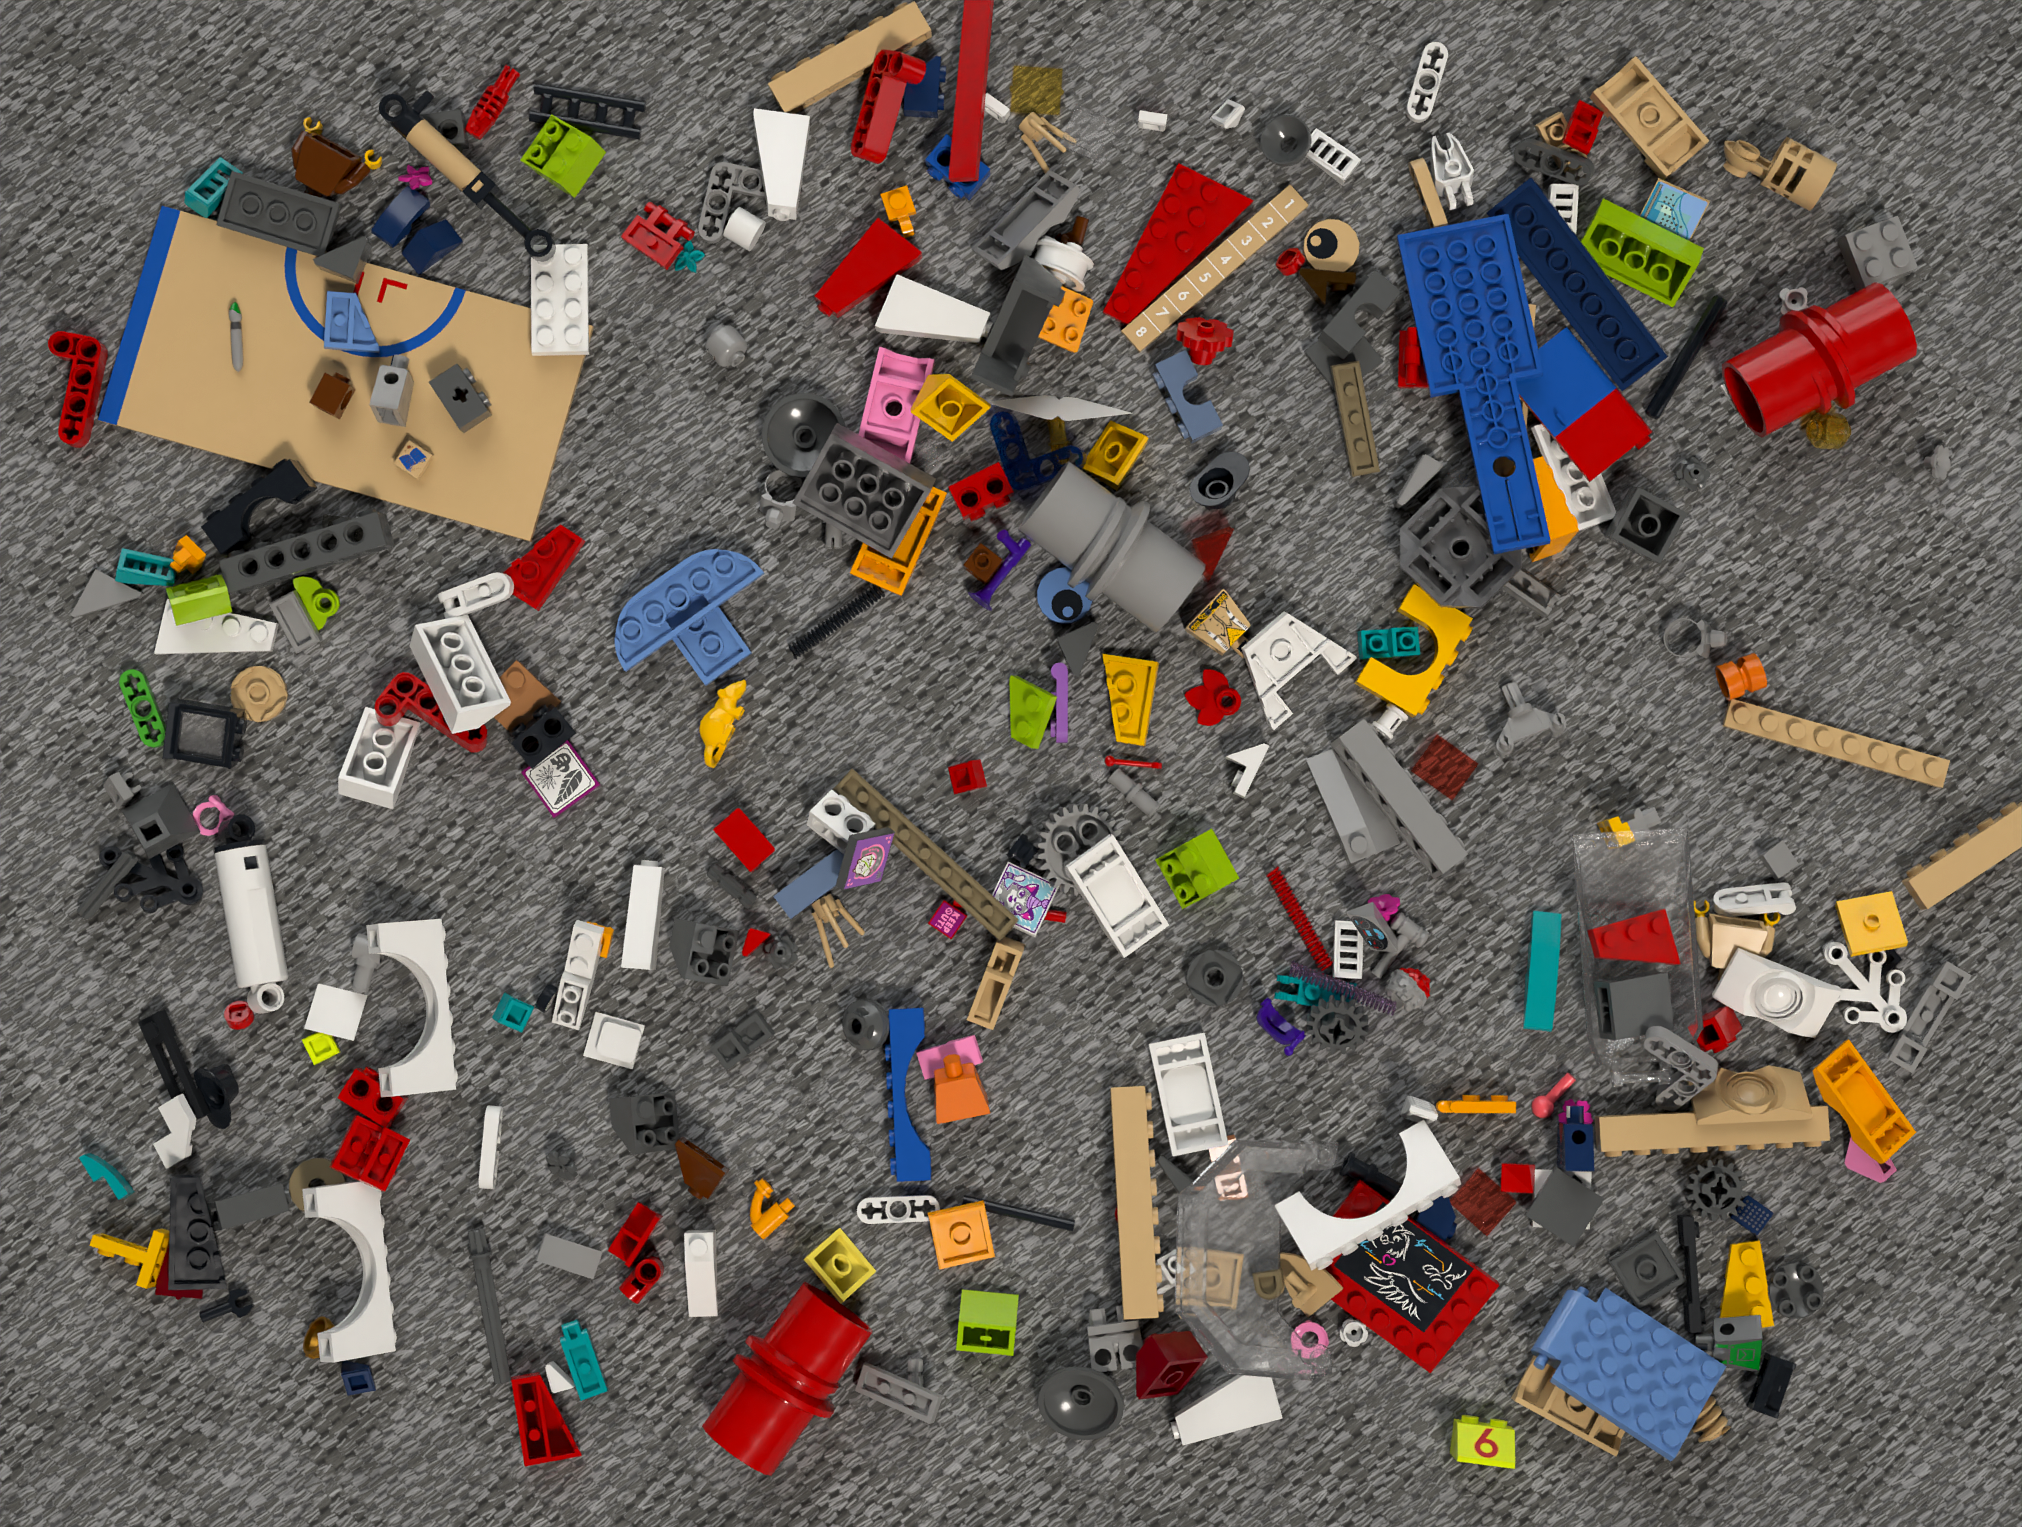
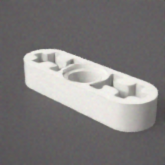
M1431 42L1423 50L1406 106V114L1413 122H1424L1432 112L1448 58V50L1442 43ZM1436 49L1439 51L1438 55L1442 59H1437L1434 69H1430L1428 67L1431 56L1427 55V53H1432ZM1428 75L1434 79L1435 85L1432 89H1423L1419 84V79L1422 76ZM1420 95L1431 96V99L1425 97L1423 108L1427 112L1422 111L1420 115H1416V110L1412 106L1418 104Z
M488 1105L486 1108L479 1188L495 1189L499 1159V1151L496 1150L497 1143L500 1144L503 1107Z
M932 1195L867 1197L859 1203L857 1215L862 1222L867 1224L929 1221L928 1216L924 1215V1211H915L916 1217H910L911 1204L909 1200L916 1201L914 1206H922L924 1200H929L930 1205H935V1210L931 1212L940 1210L938 1200ZM881 1201H887L885 1212L888 1218H881L883 1212L874 1213L871 1219L868 1218L866 1213H862V1208H866L869 1202L872 1203L874 1208H882ZM901 1201L906 1205L907 1212L904 1216L895 1217L891 1214L890 1206L893 1202Z

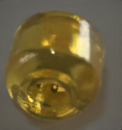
M1817 413L1808 422L1806 435L1815 448L1840 449L1849 439L1851 427L1846 417L1841 413H1826L1824 415Z

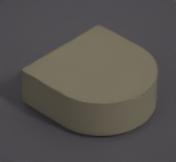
M1282 1268L1252 1273L1256 1293L1261 1298L1272 1300L1278 1298L1283 1293L1285 1282Z

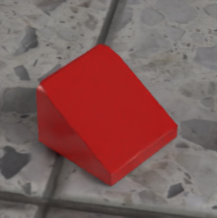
M980 759L948 767L954 795L987 787Z
M750 928L741 954L749 957L772 934Z

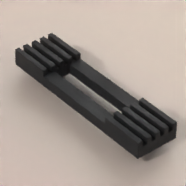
M166 1010L158 1011L139 1021L138 1024L171 1099L182 1093L161 1048L160 1043L163 1042L186 1093L184 1096L196 1120L211 1114L200 1088H196L176 1043L174 1038L176 1033Z
M1677 1215L1679 1244L1684 1246L1687 1280V1301H1683L1685 1330L1690 1333L1702 1332L1701 1324H1706L1705 1309L1700 1308L1695 1238H1700L1699 1223L1697 1221L1694 1222V1216Z

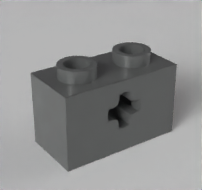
M455 364L429 381V384L458 428L465 433L492 415L488 409L492 404L483 391L477 393L472 385L477 381L469 369L465 368L462 370L458 364ZM460 392H464L466 394L467 400L465 402L459 400Z

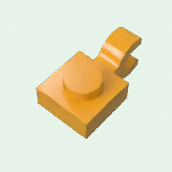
M907 185L880 194L889 222L898 220L904 238L915 235L909 216L916 214V210Z

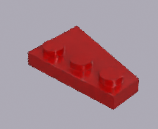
M1665 909L1587 930L1594 958L1664 963L1666 965L1681 964Z

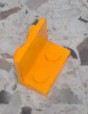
M1062 286L1061 289L1066 291L1059 307L1053 305L1038 338L1076 353L1081 343L1093 300Z

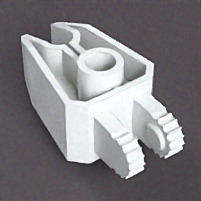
M1446 133L1448 149L1446 151L1441 149L1436 136H1433L1430 162L1432 180L1437 194L1440 197H1445L1449 210L1456 209L1455 193L1462 192L1463 201L1466 206L1473 205V195L1470 187L1473 182L1474 169L1460 142L1452 134Z

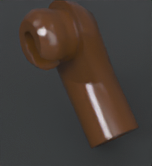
M1076 216L1072 231L1065 234L1059 233L1054 239L1063 244L1072 242L1080 246L1084 241L1089 219Z

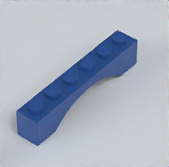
M924 1008L889 1009L890 1044H885L886 1061H891L892 1072H887L886 1078L887 1090L893 1089V1101H888V1118H894V1129L889 1130L890 1147H895L896 1158H890L891 1175L897 1176V1182L931 1180V1151L921 1140L911 1122L905 1097L906 1075L909 1064L917 1046L925 1037Z

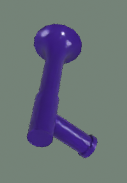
M1001 530L997 534V539L1010 551L1004 559L1005 561L981 590L975 593L968 592L974 601L989 611H992L990 600L993 593L1031 547V543L1024 538H1021L1016 543L1007 530Z

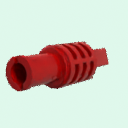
M508 65L503 67L504 69L494 85L487 86L471 113L465 130L476 139L481 140L495 124L509 101V91L520 77V73L513 68L510 70L511 67Z

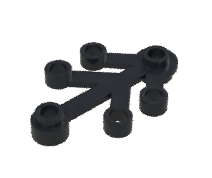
M175 845L167 849L166 855L168 860L174 863L178 879L167 875L161 856L158 854L149 859L152 868L137 862L129 871L146 880L132 885L119 884L114 889V895L118 901L128 902L134 896L162 886L172 890L158 897L145 895L141 898L140 906L145 913L151 914L156 912L158 908L177 901L184 905H193L200 901L204 890L198 879L189 876L184 862L185 853L181 846ZM115 846L105 847L99 855L100 863L106 870H109L122 855V852ZM173 850L181 852L177 858H172L170 855ZM115 853L116 856L112 861L106 860L107 854ZM192 886L194 890L191 894L183 893L184 888ZM127 889L129 892L127 896L120 897L118 895L119 891ZM153 900L155 903L153 907L146 908L144 907L145 902Z

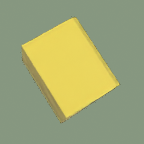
M841 1228L837 1229L804 1258V1261L840 1304L876 1272Z

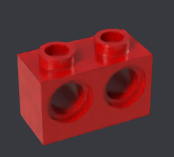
M999 462L948 487L963 520L970 518L971 522L986 515L984 510L994 505L996 509H999L1011 502L1010 497L1014 496V491ZM992 481H999L1003 485V490L999 494H991L987 490V485ZM972 493L978 498L976 505L972 507L965 506L962 503V498L965 494Z
M367 1066L364 1070L362 1068L354 1070L337 1097L386 1128L391 1127L408 1099L405 1095L392 1096L393 1106L391 1110H384L380 1104L382 1097L380 1094L379 1073ZM360 1080L366 1081L369 1085V1091L365 1096L360 1095L356 1089L357 1083Z

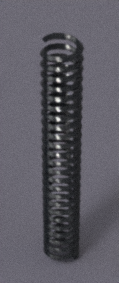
M873 585V588L869 587V591L866 590L865 593H862V596L858 595V598H855V602L851 600V604L847 603L844 609L840 608V612L836 611V614L833 613V617L829 616V620L825 619V622L822 621V625L818 624V627H814V630L811 629V633L803 634L804 638L800 637V641L796 639V643L792 642V645H789V649L793 653L794 659L797 660V656L801 657V654L805 653L804 650L808 652V648L812 649V646L815 647V643L819 644V640L823 641V638L826 639V635L834 634L833 629L837 631V627L845 626L844 621L848 623V619L852 621V617L856 618V615H859V611L863 613V609L867 610V607L870 608V604L874 605L873 600L878 602L877 598L881 600V596L885 597L881 587Z

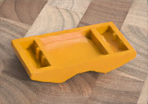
M932 487L892 559L863 543L850 574L902 596L934 527L947 493Z
M1849 1039L1844 1041L1812 1070L1824 1102L1841 1114L1848 1125L1852 1141L1879 1164L1885 1163L1916 1133Z

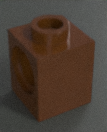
M337 372L333 376L324 373L309 403L341 419L355 389L349 385L350 379Z
M980 543L964 563L963 568L986 585L1003 564V559Z

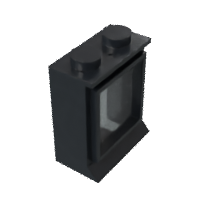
M179 698L168 704L162 759H177L226 767L228 769L235 767L238 762L242 761L244 746L240 745L241 735L245 734L247 728V718H244L245 709Z

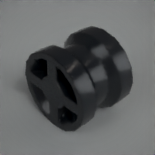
M1023 833L1006 855L1010 859L1015 858L1018 860L1019 866L1024 869L1040 848L1033 846L1028 841V836Z

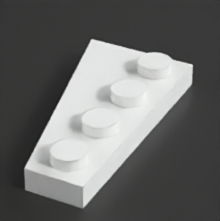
M167 599L154 654L272 652L279 624L226 613L176 626L169 599Z

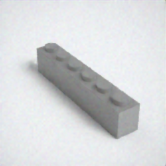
M1362 719L1331 743V746L1433 879L1444 874L1468 855L1462 840L1452 834L1447 827L1445 818L1441 814L1436 813L1432 808L1428 796L1416 787L1409 771L1399 765L1393 750L1383 744L1378 737L1376 728L1371 723H1367L1365 719Z

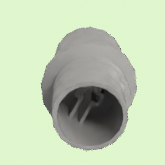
M1070 461L1062 467L1045 488L1018 528L1021 533L1071 570L1067 585L1074 588L1083 581L1088 582L1086 598L1092 601L1099 595L1104 594L1153 632H1157L1173 616L1200 579L1206 564L1147 520L1150 512V504L1145 500L1139 501L1132 507H1129L1122 498L1113 495Z

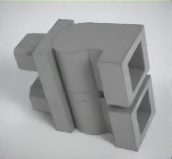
M1122 1305L1116 1306L1117 1322L1107 1323L1105 1308L1091 1309L1089 1311L1090 1326H1087L1091 1369L1099 1372L1117 1370L1115 1353L1118 1352L1121 1369L1136 1367V1353L1143 1346L1138 1319L1123 1320Z

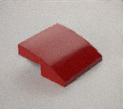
M355 1115L329 1167L385 1192L410 1139L359 1115Z

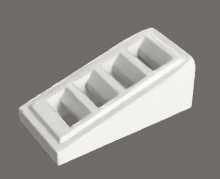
M1316 128L1311 134V147L1318 138L1322 143L1314 153L1309 150L1306 157L1343 185L1360 164L1361 159ZM1329 146L1331 149L1323 159L1319 157L1324 148ZM1336 152L1340 156L1331 165L1328 161ZM1345 159L1348 163L1342 171L1338 170L1337 167Z
M1550 184L1548 187L1549 200L1555 207L1570 206V211L1558 210L1563 218H1570V223H1567L1576 234L1579 186L1574 184ZM1556 194H1570V199H1556Z
M1335 920L1332 977L1362 979L1363 937L1358 930L1357 936L1341 935V929L1357 930L1352 921ZM1340 940L1356 941V947L1340 946ZM1340 952L1356 953V957L1341 958ZM1340 963L1355 964V970L1340 969Z
M1413 1096L1406 1097L1400 1114L1401 1117L1417 1123L1425 1120L1427 1124L1436 1121L1438 1117L1433 1104Z

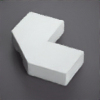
M184 1094L178 1095L158 1107L171 1131L169 1135L153 1144L166 1169L191 1156L193 1145L190 1142L192 1130L195 1129L196 1117Z

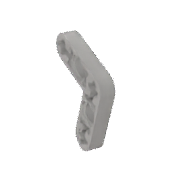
M727 162L718 163L713 167L698 226L699 234L705 242L714 244L723 238L734 192L765 199V193L761 192L763 189L761 170ZM723 169H727L728 174L732 176L731 179H726L724 182V189H729L728 193L720 189L712 190L713 186L719 188L720 178L716 175L717 173H722ZM754 175L759 178V185L755 189H747L743 185V181L747 176ZM715 196H721L726 200V204L723 209L714 210L710 207L711 199ZM707 213L713 216H723L722 220L716 218L715 227L719 232L713 233L712 237H708L707 231L704 230L705 227H710L712 221L711 216L706 217Z
M1653 1026L1648 1028L1644 1040L1645 1049L1678 1069L1676 1073L1657 1088L1656 1104L1664 1110H1676L1716 1079L1718 1062L1707 1053L1664 1027ZM1683 1052L1688 1056L1684 1058L1678 1057L1674 1053ZM1680 1081H1690L1693 1083V1085H1683L1680 1083Z

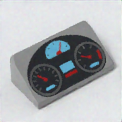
M1374 902L1347 911V915L1371 950L1398 951L1397 938Z

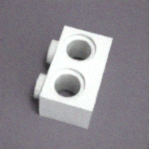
M831 789L810 810L807 826L844 854L849 835L857 834L850 832L849 829L857 830L859 833L874 830L875 823L869 815L853 807L846 797L838 795ZM827 812H833L836 816H831Z

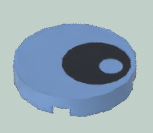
M1068 567L1057 568L1047 573L1041 580L1037 590V601L1042 613L1051 621L1060 624L1073 623L1082 619L1092 604V601L1085 597L1089 586L1088 582L1083 581L1074 588L1067 585L1071 573Z

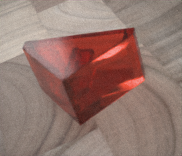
M1227 527L1191 540L1190 544L1194 556L1206 564L1205 570L1202 573L1204 581H1210L1234 531L1233 528Z

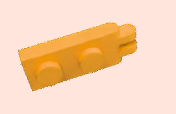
M1462 1095V1100L1438 1101L1436 1109L1443 1113H1516V1102L1508 1101V1095H1491V1100H1480V1095Z

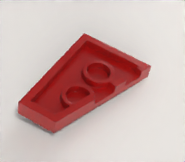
M561 524L537 542L532 550L522 558H517L511 563L512 566L503 572L510 576L514 582L513 595L539 611L586 541Z

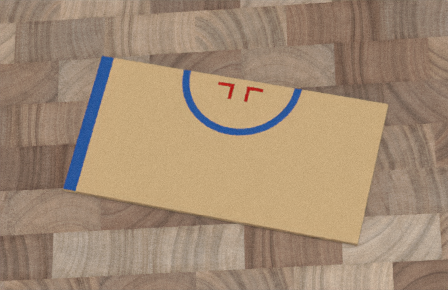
M161 206L98 417L99 421L268 469H272L276 463L283 459L299 461L312 481L532 542L586 355L533 356L531 349V308L366 263L357 284L320 270L313 261L318 256L216 225L217 221ZM327 291L356 293L376 342L379 345V353L324 349ZM234 302L238 303L242 314L243 366L239 372L233 367L229 309ZM589 325V343L594 329L592 325ZM393 355H402L409 358L407 370H409L414 381L406 427L377 422L369 405L381 365L390 366ZM455 364H458L462 370L465 368L469 369L477 381L472 384L477 393L483 391L492 404L488 407L492 415L465 433L458 428L429 384V381ZM337 372L350 379L349 385L355 389L341 419L309 403L324 373L333 376ZM460 392L459 400L465 402L467 400L466 394L464 392ZM408 440L434 456L419 480L393 464Z

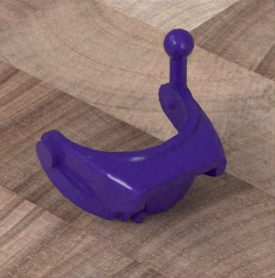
M1267 997L1260 1004L1262 1007L1256 1016L1257 1023L1276 1042L1282 1045L1290 1044V1046L1284 1048V1053L1287 1056H1291L1295 1047L1306 1037L1305 1032L1287 1022L1272 1006V1000Z

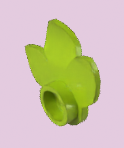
M303 576L293 579L294 587L317 630L322 629L327 618L334 615L340 607L338 595L333 590L324 589L320 582L312 577ZM323 598L330 600V607L326 608L322 605Z

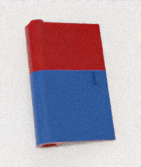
M1567 327L1538 349L1543 376L1516 381L1519 397L1589 482L1634 446L1639 450L1652 440L1649 434L1653 431Z

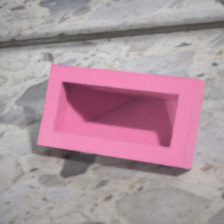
M1850 1138L1844 1162L1848 1169L1879 1183L1886 1181L1897 1171L1890 1158L1885 1163L1879 1164Z

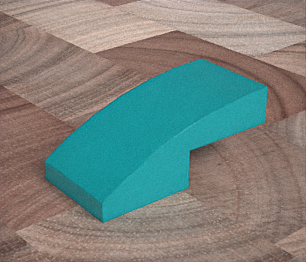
M92 1153L79 1157L93 1182L105 1178L118 1200L124 1199L135 1192L123 1175L105 1160Z

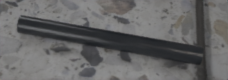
M964 1195L962 1205L983 1200L986 1212L1068 1231H1073L1075 1220L967 1195Z

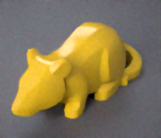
M745 680L732 683L724 689H719L717 691L719 699L715 707L700 722L699 732L705 744L704 760L708 767L715 768L720 761L736 729L732 723L734 719L740 720L745 711L744 707H737L738 700L746 691ZM717 747H719L718 751H717L716 754L713 756L714 750H715Z

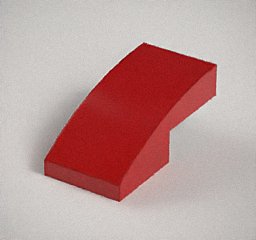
M1579 100L1574 106L1562 142L1588 155L1599 131L1597 128L1604 112Z

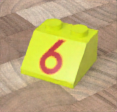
M1462 1415L1461 1420L1454 1419L1450 1454L1458 1462L1515 1469V1430L1511 1426H1507L1508 1421L1490 1419V1423L1479 1422V1417Z

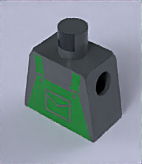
M1761 1315L1716 1318L1713 1320L1712 1333H1695V1346L1702 1351H1712V1357L1727 1366L1726 1368L1759 1371L1763 1339Z

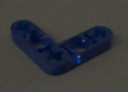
M1004 411L997 412L991 418L990 428L1006 477L1014 489L1028 490L1052 481L1061 470V467L1066 464L1061 465L1059 460L1069 458L1070 452L1079 456L1075 460L1076 467L1081 470L1086 464L1087 457L1085 451L1080 447L1072 445L1030 460L1017 418L1012 413ZM1002 417L1004 420L1010 421L1006 429L1008 435H1015V438H1008L1002 441V437H1007L1006 431L998 428V425L1002 423ZM1011 443H1016L1019 447V455L1014 459H1010L1006 454V449ZM1045 460H1050L1054 465V470L1049 476H1044L1040 471V466ZM1019 471L1021 473L1034 472L1035 476L1025 478L1024 484L1016 482L1015 479L1019 476Z

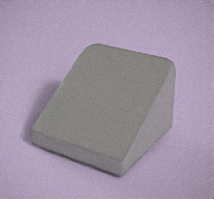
M1783 840L1759 855L1774 879L1781 878L1799 864Z

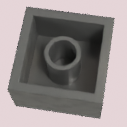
M1630 486L1604 537L1653 563L1661 564L1688 513L1640 487Z

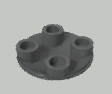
M1793 1261L1779 1266L1772 1273L1768 1282V1297L1772 1307L1782 1316L1791 1319L1805 1318L1823 1305V1282L1813 1266Z

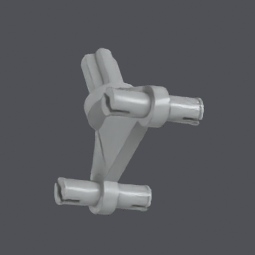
M1516 682L1508 683L1502 687L1501 690L1510 711L1507 713L1509 716L1508 721L1496 742V750L1500 757L1505 758V755L1508 757L1513 751L1514 743L1547 730H1550L1553 737H1558V735L1561 736L1566 730L1567 723L1563 714L1557 713L1556 715L1532 708L1531 703L1525 702Z

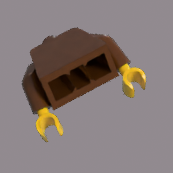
M311 117L304 119L303 125L306 130L301 131L291 148L293 167L296 170L295 179L307 185L304 193L320 198L322 194L331 197L348 192L362 182L370 173V169H378L382 164V156L376 162L369 161V158L374 154V150L366 151L365 162H360L362 157L321 135L323 126L320 121L317 122L314 128H309L312 123Z

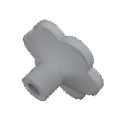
M1937 445L1934 454L1924 459V466L1932 468V476L1934 478L1944 480L1951 466L1949 449L1942 445Z

